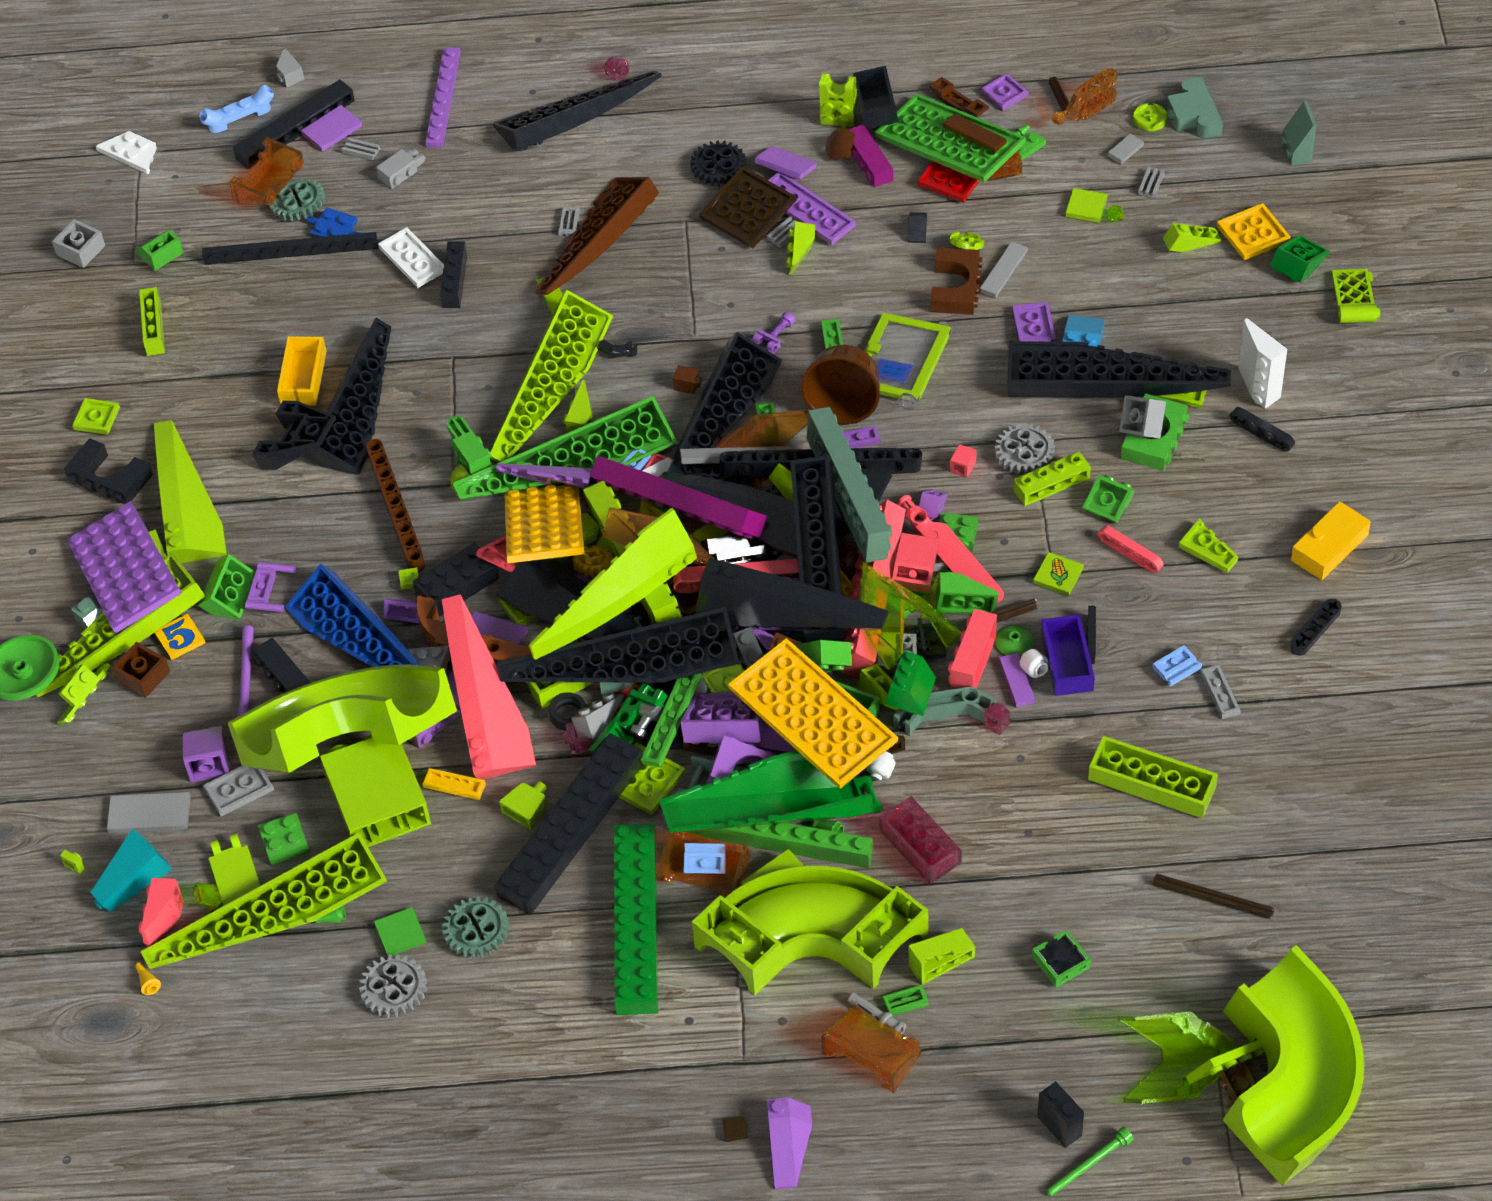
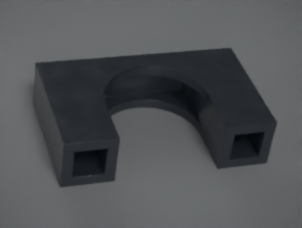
M89 438L64 468L67 480L72 484L83 486L86 490L97 492L103 497H109L117 503L126 504L132 501L153 475L150 463L134 457L118 475L108 478L95 475V472L108 457L105 444Z

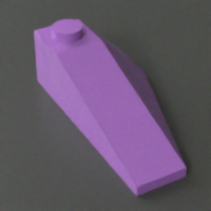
M791 1098L767 1099L775 1189L797 1188L803 1165L802 1162L812 1131L811 1106Z

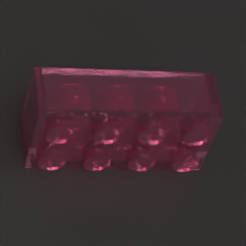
M912 796L879 817V830L929 885L962 863V850Z

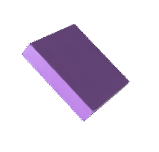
M1007 73L981 88V94L1002 111L1024 99L1029 94L1028 90Z

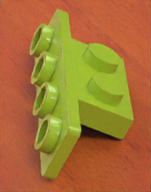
M109 663L101 665L95 673L84 664L78 667L58 693L70 704L57 721L59 725L68 724L75 718L76 715L74 713L76 710L85 705L87 702L85 700L86 697L91 695L98 687L96 684L108 675L109 672L107 670L111 666Z

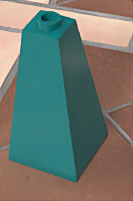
M132 829L92 889L91 894L96 898L93 902L101 910L106 908L112 912L151 884L152 878H161L173 868L148 840Z

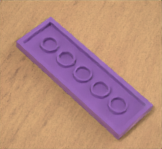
M778 172L768 180L796 196V202L785 214L789 217L792 216L798 222L816 225L815 234L829 244L833 245L856 226L855 220L789 176Z

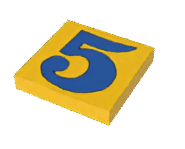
M188 614L166 624L154 633L171 660L205 644V639Z

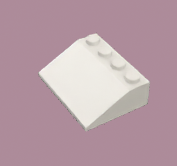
M1246 318L1243 325L1238 369L1251 398L1256 404L1266 409L1281 398L1287 348Z

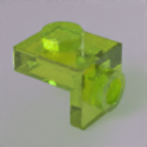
M196 883L192 887L197 904L206 905L208 912H214L221 904L222 897L218 885Z

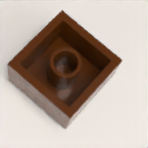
M137 641L111 668L116 682L144 698L170 672L165 657Z

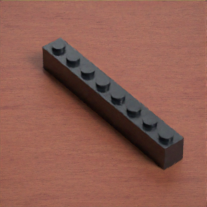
M339 79L233 146L236 160L247 169L256 165L301 136L302 129L340 105L345 108L355 101L353 89Z

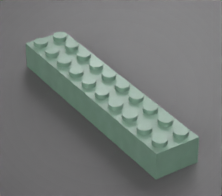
M830 407L809 410L806 439L815 457L829 456L832 465L834 498L865 562L888 559V552L891 550V525L887 524L885 513L881 512L879 501L874 498L873 489L869 487L865 474L863 475L861 465L856 461L855 453L849 447L848 438H845L843 435L842 426H839L837 423L836 414H833Z

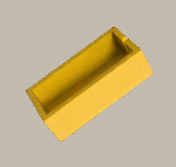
M288 336L277 389L280 404L282 401H299L309 406H317L327 352L323 337Z

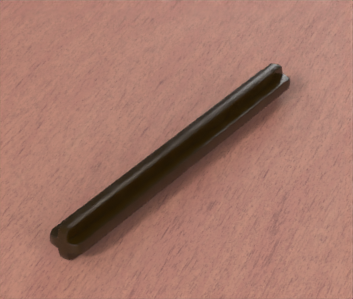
M1156 874L1153 880V885L1268 919H1272L1274 914V907L1161 874Z

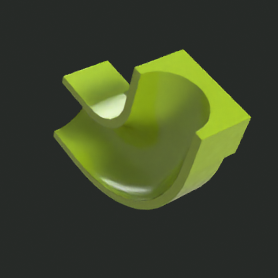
M388 665L342 673L298 687L272 698L228 722V726L242 766L290 773L320 756L316 744L329 738L349 732L371 731L374 742L400 745L457 712L444 668L422 665Z
M830 866L791 867L751 880L734 890L726 898L721 895L718 896L692 921L694 946L700 952L706 946H710L726 956L742 974L749 991L754 995L789 963L809 956L826 957L840 963L874 989L879 984L880 975L886 963L906 940L915 935L921 940L928 936V909L898 886L891 889L884 883L856 871Z
M1297 945L1257 983L1249 988L1245 983L1238 987L1223 1010V1013L1250 1042L1260 1041L1268 1060L1267 1076L1237 1098L1223 1118V1121L1282 1186L1308 1167L1329 1146L1343 1128L1357 1105L1364 1079L1363 1047L1355 1020L1338 990Z

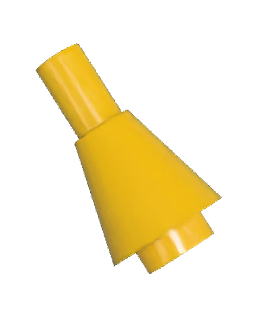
M141 962L137 963L135 968L139 974L142 993L145 995L156 993L161 986V982L147 971Z

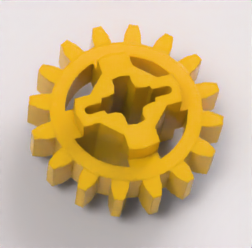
M592 545V548L585 546V554L574 555L572 561L574 571H578L579 575L584 573V577L591 575L594 578L603 569L607 570L610 567L614 557L608 548L602 550V546L595 547V545Z

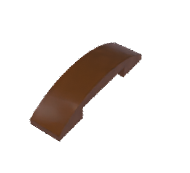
M943 77L930 84V89L947 106L975 117L980 116L989 109V106L980 100L972 101L954 90V84Z

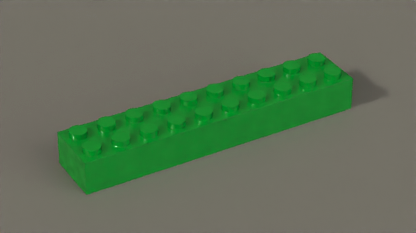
M654 823L614 825L615 1008L617 1015L659 1013L657 866Z

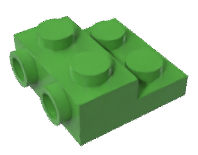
M1098 475L1082 508L1089 513L1117 524L1124 509H1127L1134 491L1132 486L1125 482L1120 484L1108 475L1104 477Z
M941 512L939 523L948 525L969 551H973L979 517Z

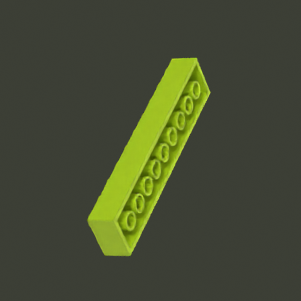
M601 481L583 489L593 519L600 526L599 529L614 556L619 558L626 551L624 547L629 542L633 544L639 537L637 534H634L635 528L632 522H627L629 519L625 510H620L622 507L618 498H613L615 495L611 486L607 487L605 482ZM667 583L661 584L640 600L653 624L682 618L679 609L676 608L678 602L674 595L670 596L671 591Z

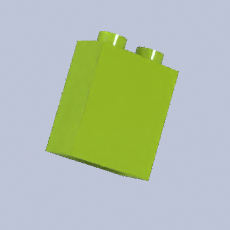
M370 734L364 741L350 746L345 744L334 746L327 754L320 756L327 782L349 837L360 832L365 843L370 847L431 825L425 798L402 744L393 745L374 742L372 734Z

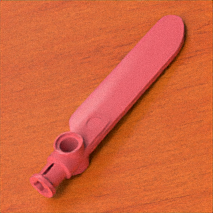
M909 495L901 497L896 504L906 509L905 517L912 524L913 530L921 536L939 539L937 555L950 571L960 573L998 591L997 603H999L1004 598L1002 588L948 525L932 522L927 512L916 506L911 501L912 498Z

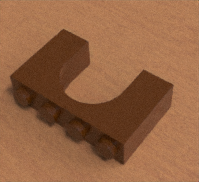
M937 247L935 273L958 274L963 276L967 282L957 288L932 287L931 312L974 315V308H978V297H976V294L979 295L980 284H977V281H981V271L979 268H982L983 257H979L980 250Z

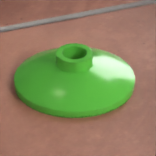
M1016 625L1007 626L997 633L995 645L1002 655L1018 653L1021 658L1024 652L1033 649L1034 637L1024 627Z

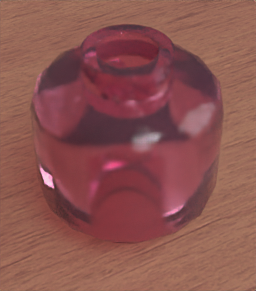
M612 56L606 61L604 70L610 78L622 80L629 73V64L623 58Z

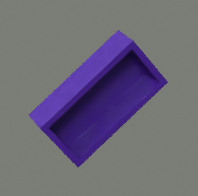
M1080 614L1041 619V637L1045 655L1048 659L1054 695L1094 691L1095 677Z

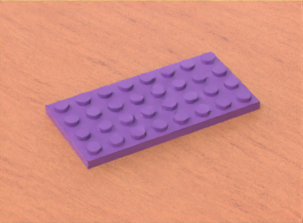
M131 501L67 539L76 560L115 633H118L182 594Z

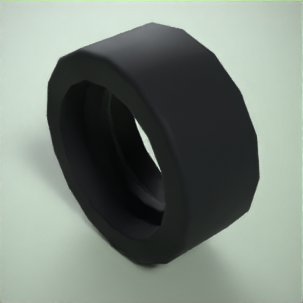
M571 692L559 694L549 705L551 722L560 730H575L572 719L559 717L557 711L565 705H574L581 710L586 708V703L578 694Z

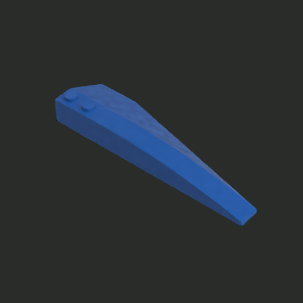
M322 564L316 568L285 606L306 630L372 667L420 665L356 593L332 569Z

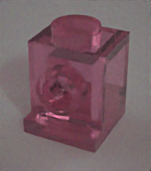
M993 702L984 712V726L999 735L1012 722L1010 711L1000 703Z

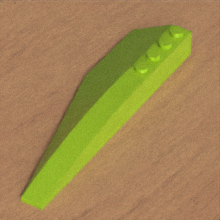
M568 290L565 291L552 314L490 451L491 459L500 463L511 458L588 372L598 351V345L603 340L613 315Z
M359 832L140 952L149 969H153L304 925L322 918L387 882V879Z

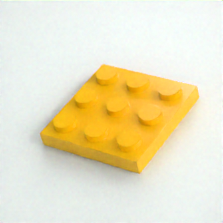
M1263 203L1217 221L1219 230L1244 261L1277 248L1291 240L1290 235Z

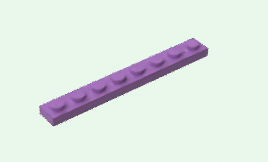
M444 47L425 142L426 147L443 148L461 55L460 48Z

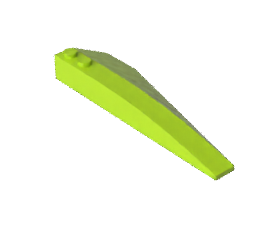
M173 552L163 559L182 594L118 633L114 632L107 617L102 612L81 633L82 637L77 642L73 641L68 646L70 649L63 656L59 654L60 666L56 677L43 691L36 694L37 697H41L64 686L82 664L93 671L129 650L136 641L140 643L206 597Z

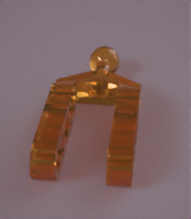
M1107 68L1081 84L1073 94L1067 109L1053 114V123L1062 125L1068 116L1076 122L1086 120L1114 103L1117 92L1111 86L1117 82L1118 72L1115 69Z

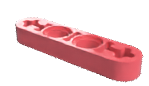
M1105 525L1098 532V537L1103 543L1150 572L1157 573L1163 567V561L1158 555L1112 527Z

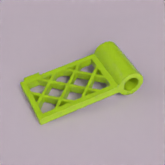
M1368 269L1332 270L1331 275L1338 307L1339 323L1377 322V318H1380V308H1377V305L1374 303L1370 283L1373 281L1372 272H1368ZM1356 275H1364V278H1363L1362 280H1360V279L1356 278L1355 276H1356ZM1337 276H1344L1346 279L1341 280ZM1351 280L1356 284L1354 286H1351L1350 284H1348V282ZM1362 286L1367 290L1362 292L1358 288ZM1341 287H1344V288L1348 289V291H1347V292H1343V291H1341V290H1339V289H1340ZM1355 293L1359 296L1357 298H1354L1350 296V294ZM1364 298L1368 300L1369 303H1362L1360 300ZM1347 299L1350 303L1342 304L1341 301Z

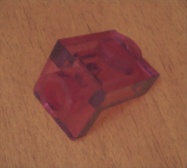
M565 724L567 732H564L563 736L565 744L570 746L571 754L589 751L588 737L576 738L574 724Z

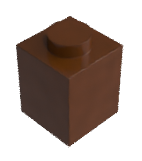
M678 365L673 376L674 390L695 394L697 388H700L702 383L699 369Z

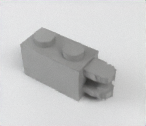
M414 148L409 152L401 149L376 167L378 179L393 189L416 173L417 167L423 164L426 157L423 154L418 155L419 152Z

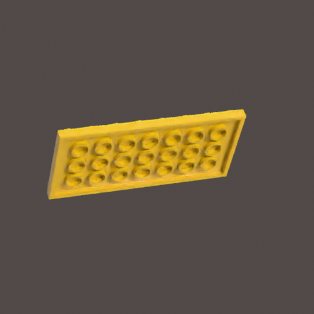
M569 484L562 486L548 485L545 488L530 487L527 490H510L504 493L508 563L585 554L579 487Z
M787 638L728 684V688L839 789L898 742V737Z

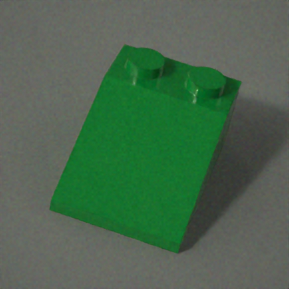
M1299 235L1277 248L1270 266L1275 268L1278 273L1286 274L1291 280L1301 283L1315 271L1329 255L1330 251Z

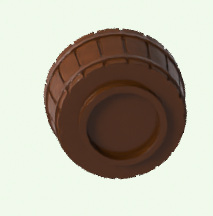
M835 345L827 348L818 355L804 373L801 382L803 399L810 410L830 407L833 414H836L837 423L840 425L861 422L876 410L879 403L880 384L877 365L868 353L862 349L860 350L858 347Z

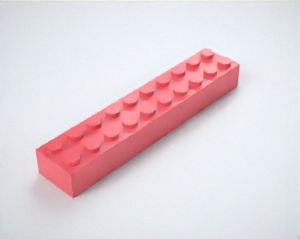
M889 500L880 505L881 512L885 513L887 524L891 525L892 536H890L891 550L888 552V559L866 563L858 549L859 558L855 564V575L852 578L853 587L848 596L849 598L885 610L906 509ZM845 629L846 638L839 641L851 642L852 666L844 667V671L840 672L856 679L862 669L872 666L876 661L882 630Z

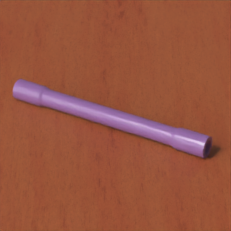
M249 625L242 628L240 697L237 717L250 711L249 694L254 628Z

